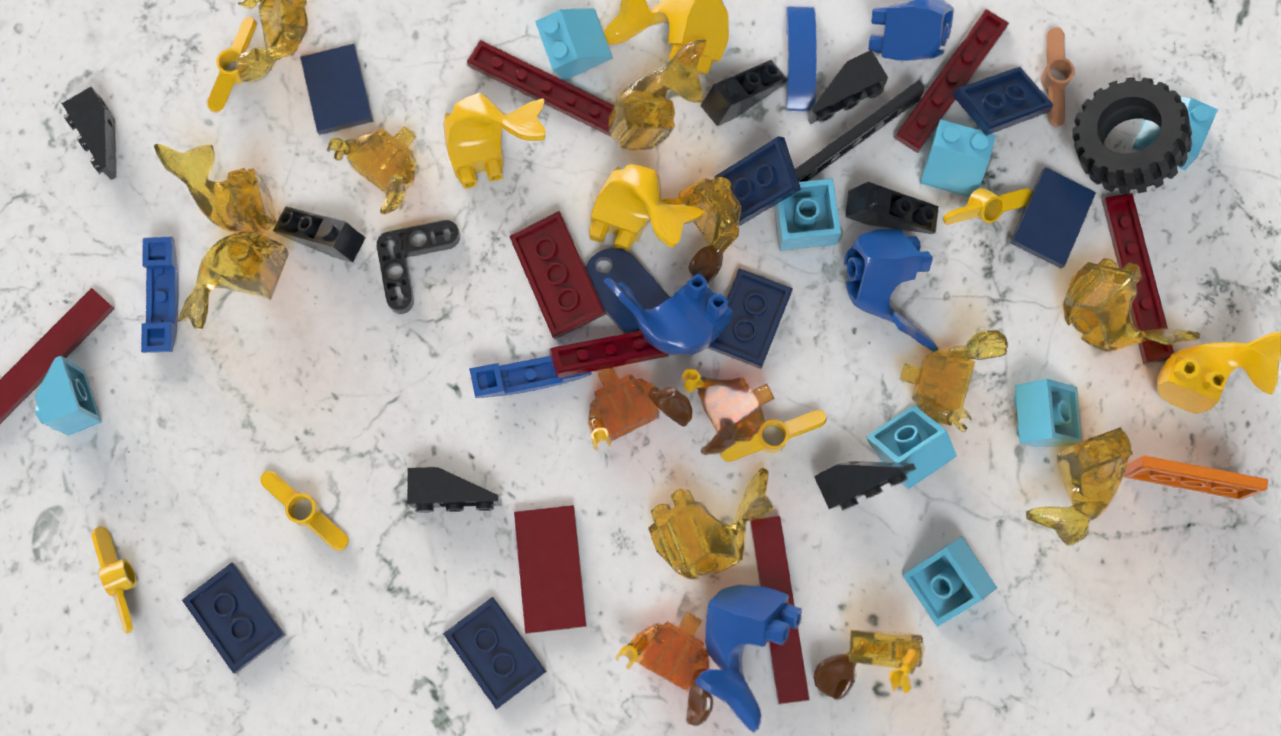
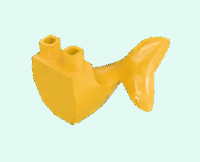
M621 0L619 14L603 31L608 45L624 43L649 27L669 22L668 43L673 45L669 60L677 64L687 65L690 54L695 55L690 69L708 75L713 61L720 62L729 39V13L722 0H661L653 9H649L646 0Z
M479 93L454 104V110L449 116L448 113H445L443 127L446 149L455 176L459 179L464 189L473 188L478 185L475 174L486 171L489 181L492 182L504 178L502 128L522 140H545L546 131L538 119L543 109L544 99L532 101L509 114H505L485 95Z
M628 164L623 170H620V167L617 166L610 173L597 196L590 216L589 239L598 243H604L607 233L610 232L617 235L614 247L629 252L634 242L639 241L644 229L651 221L653 231L658 239L667 246L674 248L681 239L683 225L700 218L704 214V210L687 205L663 203L661 200L660 176L655 170Z
M1271 332L1248 343L1212 342L1187 347L1174 353L1165 362L1158 374L1157 389L1159 396L1171 405L1193 414L1203 413L1211 410L1219 402L1230 374L1237 367H1242L1252 383L1258 389L1272 395L1276 390L1279 378L1281 332Z

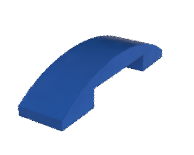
M787 7L786 111H810L816 99L817 50L815 8Z
M143 238L142 266L146 268V323L141 325V352H173L179 303L178 267L174 238Z
M550 356L500 366L499 363L469 368L475 398L525 393L565 384L592 375L591 372L557 379Z

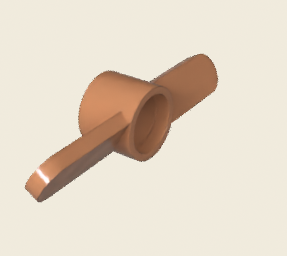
M1054 27L1047 33V66L1040 78L1042 86L1048 91V99L1054 104L1052 110L1048 113L1049 122L1054 127H1059L1065 122V88L1075 73L1073 64L1065 58V33L1059 27ZM1049 70L1060 71L1065 76V80L1053 78Z

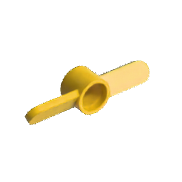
M247 17L243 20L232 47L222 51L217 57L216 64L220 71L206 103L208 109L214 113H218L224 108L233 85L244 82L250 75V66L244 55L257 26L256 20L252 17ZM241 61L238 69L226 71L230 63Z
M979 188L970 195L967 206L949 211L943 216L942 220L946 225L977 217L986 223H993L1000 218L1003 212L1026 206L1032 191L1024 188L997 195L986 188Z
M814 410L785 422L775 419L768 420L762 424L759 431L747 435L746 438L736 439L727 450L720 453V456L724 461L732 462L761 450L768 453H777L785 447L788 439L824 426L827 422L826 414L821 410ZM769 427L779 429L784 436L783 442L777 446L768 445L763 440V431Z
M267 471L261 475V485L285 506L286 515L292 522L300 526H308L336 551H342L347 548L349 543L348 536L321 513L320 505L314 498L304 493H298L274 471ZM303 500H309L312 503L311 514L304 520H297L294 515L296 505Z
M99 526L92 531L91 537L100 565V580L107 594L114 597L124 633L133 632V625L123 592L137 586L136 575L131 564L126 559L118 561L110 532L105 527Z

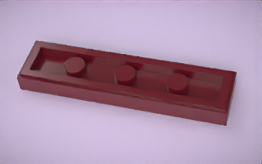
M641 331L552 347L549 350L557 379L669 356V354L661 352L649 344Z

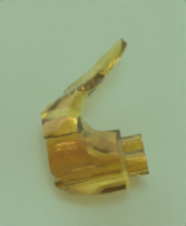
M705 39L683 46L665 67L637 79L618 96L610 113L608 124L610 135L620 148L627 150L654 149L669 137L675 128L673 119L675 109L672 100H665L668 90L674 91L687 101L702 102V86L696 68L705 49Z
M154 144L156 154L165 169L187 185L199 209L213 224L243 237L262 235L275 225L276 215L270 191L261 175L254 168L248 170L241 168L228 173L227 180L223 182L209 181L208 174L215 157L213 145L197 146L181 153L168 146Z
M248 231L235 233L217 241L203 256L198 269L196 285L186 298L177 321L181 322L190 319L194 328L203 329L208 314L209 293L211 289L215 288L257 295L271 300L289 255L285 245L264 235Z
M1103 258L1098 264L1088 262L1071 278L1063 301L1064 319L1068 326L1072 323L1075 329L1083 334L1081 339L1094 348L1110 352L1144 341H1156L1172 345L1178 341L1200 339V332L1164 328L1137 330L1133 327L1131 322V305L1137 295L1136 284L1142 278L1140 268L1136 264L1128 263L1123 269H1119L1112 259Z
M1119 427L1071 445L1056 455L1057 464L1072 506L1033 508L1026 511V518L1034 523L1054 529L1063 543L1068 546L1086 538L1089 535V522L1104 513L1113 501L1124 476L1128 458L1133 454L1131 450L1132 445L1126 432Z
M762 467L751 479L732 524H726L711 515L703 503L695 501L690 490H676L671 494V499L675 506L672 510L669 504H660L651 510L654 523L648 529L657 553L676 573L691 580L699 579L698 576L706 575L713 571L715 574L720 573L740 562L745 551L747 521L758 519L773 509L771 500L765 495L768 484V470Z

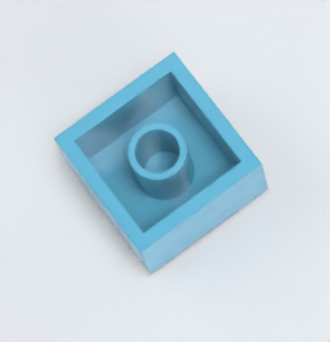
M833 179L799 182L800 191L774 206L780 251L837 245L841 229Z

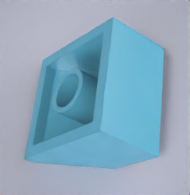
M594 8L560 9L535 21L552 70L564 81L613 59Z
M1181 98V101L1187 107L1192 130L1191 151L1187 153L1188 160L1183 167L1177 166L1183 170H1186L1197 159L1218 111L1217 108L1193 98ZM1144 119L1132 147L1139 151L1145 149L1155 141L1161 128L1154 122Z
M940 119L933 134L920 184L970 197L980 187L990 160L996 135L990 134L986 136L983 131Z
M62 356L56 357L35 395L38 405L35 408L38 420L42 424L67 436L102 423L85 370Z
M1050 379L1015 385L1014 405L1017 409V435L1020 439V444L1033 447L1083 445L1077 387Z
M912 405L866 436L867 441L882 462L912 463L915 465L916 470L906 474L908 480L902 482L907 489H910L957 457L947 430L915 405Z
M962 536L902 575L937 627L982 601L997 589V586Z

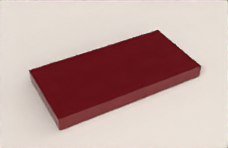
M561 211L509 236L552 338L557 339L607 314Z
M574 505L514 512L525 634L587 627Z

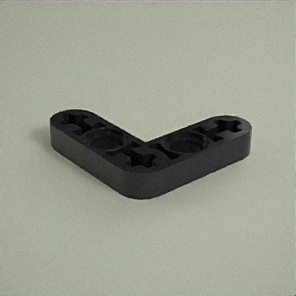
M442 220L388 231L378 237L376 247L387 304L393 312L405 314L414 305L407 258L455 247L460 241V232L454 222ZM445 229H449L450 233H453L450 234L449 240H445L441 236L444 234ZM432 231H433V233H434V235H435L434 238H435V240H436V243H433V244H432L431 235H430V233H429V232H432ZM416 234H423L426 236V242L423 246L415 247L411 244L412 237ZM393 240L394 244H396L393 246L396 258L392 259L387 248H383L388 246V241ZM399 266L403 269L402 276L396 280L390 279L388 277L389 269ZM395 287H400L404 298H407L403 300V305L401 306L393 302L398 298Z

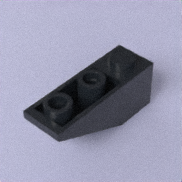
M872 50L844 64L812 106L808 117L810 125L817 121L820 123L831 119L836 112L842 109L848 111L857 106L859 101L867 97L873 99L884 91L888 76Z
M769 60L713 84L700 106L718 127L739 117L786 84L787 78L775 63Z
M91 86L61 103L67 112L63 116L72 130H78L80 136L76 138L86 152H91L93 158L89 160L99 174L104 172L113 180L116 178L115 119L102 97Z
M866 182L848 191L845 217L870 226L934 234L936 233L939 206L871 182Z
M285 206L273 229V232L331 257L352 263L366 238L346 221Z
M849 461L836 464L815 475L814 478L828 509L841 507L842 511L858 505L857 499L864 495L866 499L882 493L881 487L888 483L893 487L908 480L906 474L916 470V467L912 463Z
M439 467L407 468V504L411 508H416L417 513L434 512V508L446 507L447 512H462L464 507L476 506L477 511H492L494 506H502V500L499 495Z

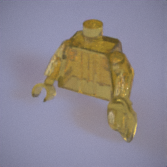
M244 0L237 3L247 9H253L258 2L260 3L258 9L266 49L254 48L246 51L237 58L238 74L242 81L248 83L262 79L271 71L275 61L295 54L308 30L305 10L307 0Z
M403 126L394 137L384 129H379L376 132L345 141L340 138H332L330 140L327 151L335 150V160L340 161L344 154L347 155L346 158L352 169L386 193L385 201L380 208L382 215L389 214L399 208L405 200L406 189L414 184L416 160L408 147L416 139V136L407 127Z
M996 329L979 331L967 341L966 345L952 346L926 355L920 368L904 363L899 380L915 385L912 399L917 402V407L937 423L949 426L955 424L959 431L965 432L968 428L960 421L964 418L972 420L968 411L962 408L975 365L973 360H984L1006 355L1008 348L1007 338Z

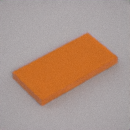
M1145 455L1123 467L1124 478L1238 500L1264 492L1268 488V479Z

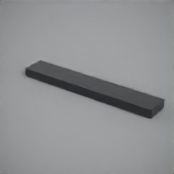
M919 80L798 166L795 169L798 181L805 182L811 180L919 102L924 92V85Z

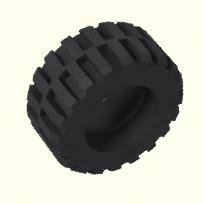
M1135 77L1125 78L1126 82L1118 83L1116 80L1108 83L1109 87L1107 89L1099 88L1093 93L1094 98L1092 100L1088 98L1082 104L1083 112L1076 114L1074 120L1076 126L1072 129L1074 147L1085 174H1089L1090 180L1096 185L1102 183L1105 190L1113 192L1115 188H1119L1120 194H1130V190L1136 189L1138 194L1147 192V187L1154 185L1155 188L1164 185L1163 179L1166 177L1169 179L1174 178L1178 174L1177 166L1183 167L1188 160L1187 153L1191 151L1192 130L1189 114L1185 103L1181 101V96L1175 90L1169 91V86L1163 82H1158L1155 85L1151 78L1143 77L1142 81H1136ZM1145 119L1154 122L1161 128L1155 141L1138 152L1118 153L1104 145L1110 131L1127 120Z

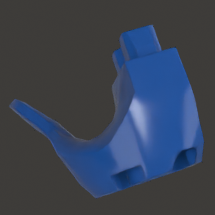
M914 0L908 3L874 8L872 10V24L885 25L884 35L872 34L870 36L868 50L882 54V58L899 61L933 59L943 55L945 49L939 48L940 46H945L947 39L950 37L954 16L953 6L944 0Z
M876 229L860 235L844 257V265H847V275L851 280L846 281L845 284L852 303L864 312L893 322L900 331L936 353L939 349L938 346L911 320L892 309L890 305L891 294L902 282L914 280L917 272L930 271L933 256L929 251L919 252L921 248L920 240L916 236H906L901 229Z
M697 274L688 280L672 297L653 309H645L632 290L623 281L616 283L610 278L603 280L617 298L632 312L645 340L657 350L669 355H694L705 350L727 328L731 321L733 310L728 307V300L722 294H715L707 287V280L701 274Z
M734 585L721 589L709 601L707 609L706 651L720 669H710L702 672L695 683L706 692L726 702L741 722L750 731L755 732L761 724V711L743 674V650L746 644L764 647L768 641L783 645L788 638L789 627L796 629L800 625L802 609L788 604L789 595L764 586Z

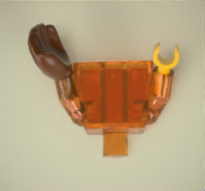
M614 368L603 369L597 374L603 388L594 392L595 399L589 405L588 427L595 450H598L597 444L601 441H606L608 446H611L612 441L658 419L660 414L658 408L682 427L687 426L692 419V406L688 397L681 394L674 387H666L660 390L642 378L635 379L632 374L619 379Z
M689 368L684 371L681 378L682 381H686L684 384L686 392H694L697 387L702 407L717 432L712 440L701 448L700 452L704 455L718 454L737 442L751 441L765 422L761 406L774 400L773 393L767 383L751 391L747 382L742 377L736 379H712L701 377L697 370Z
M686 612L678 627L666 621L664 625L655 623L638 632L628 645L620 649L615 659L618 660L620 656H626L630 661L626 666L627 669H630L636 662L686 692L689 689L686 722L689 725L699 726L708 719L712 711L713 696L700 688L695 681L702 672L710 670L709 654L703 648L704 642L694 637L702 620Z

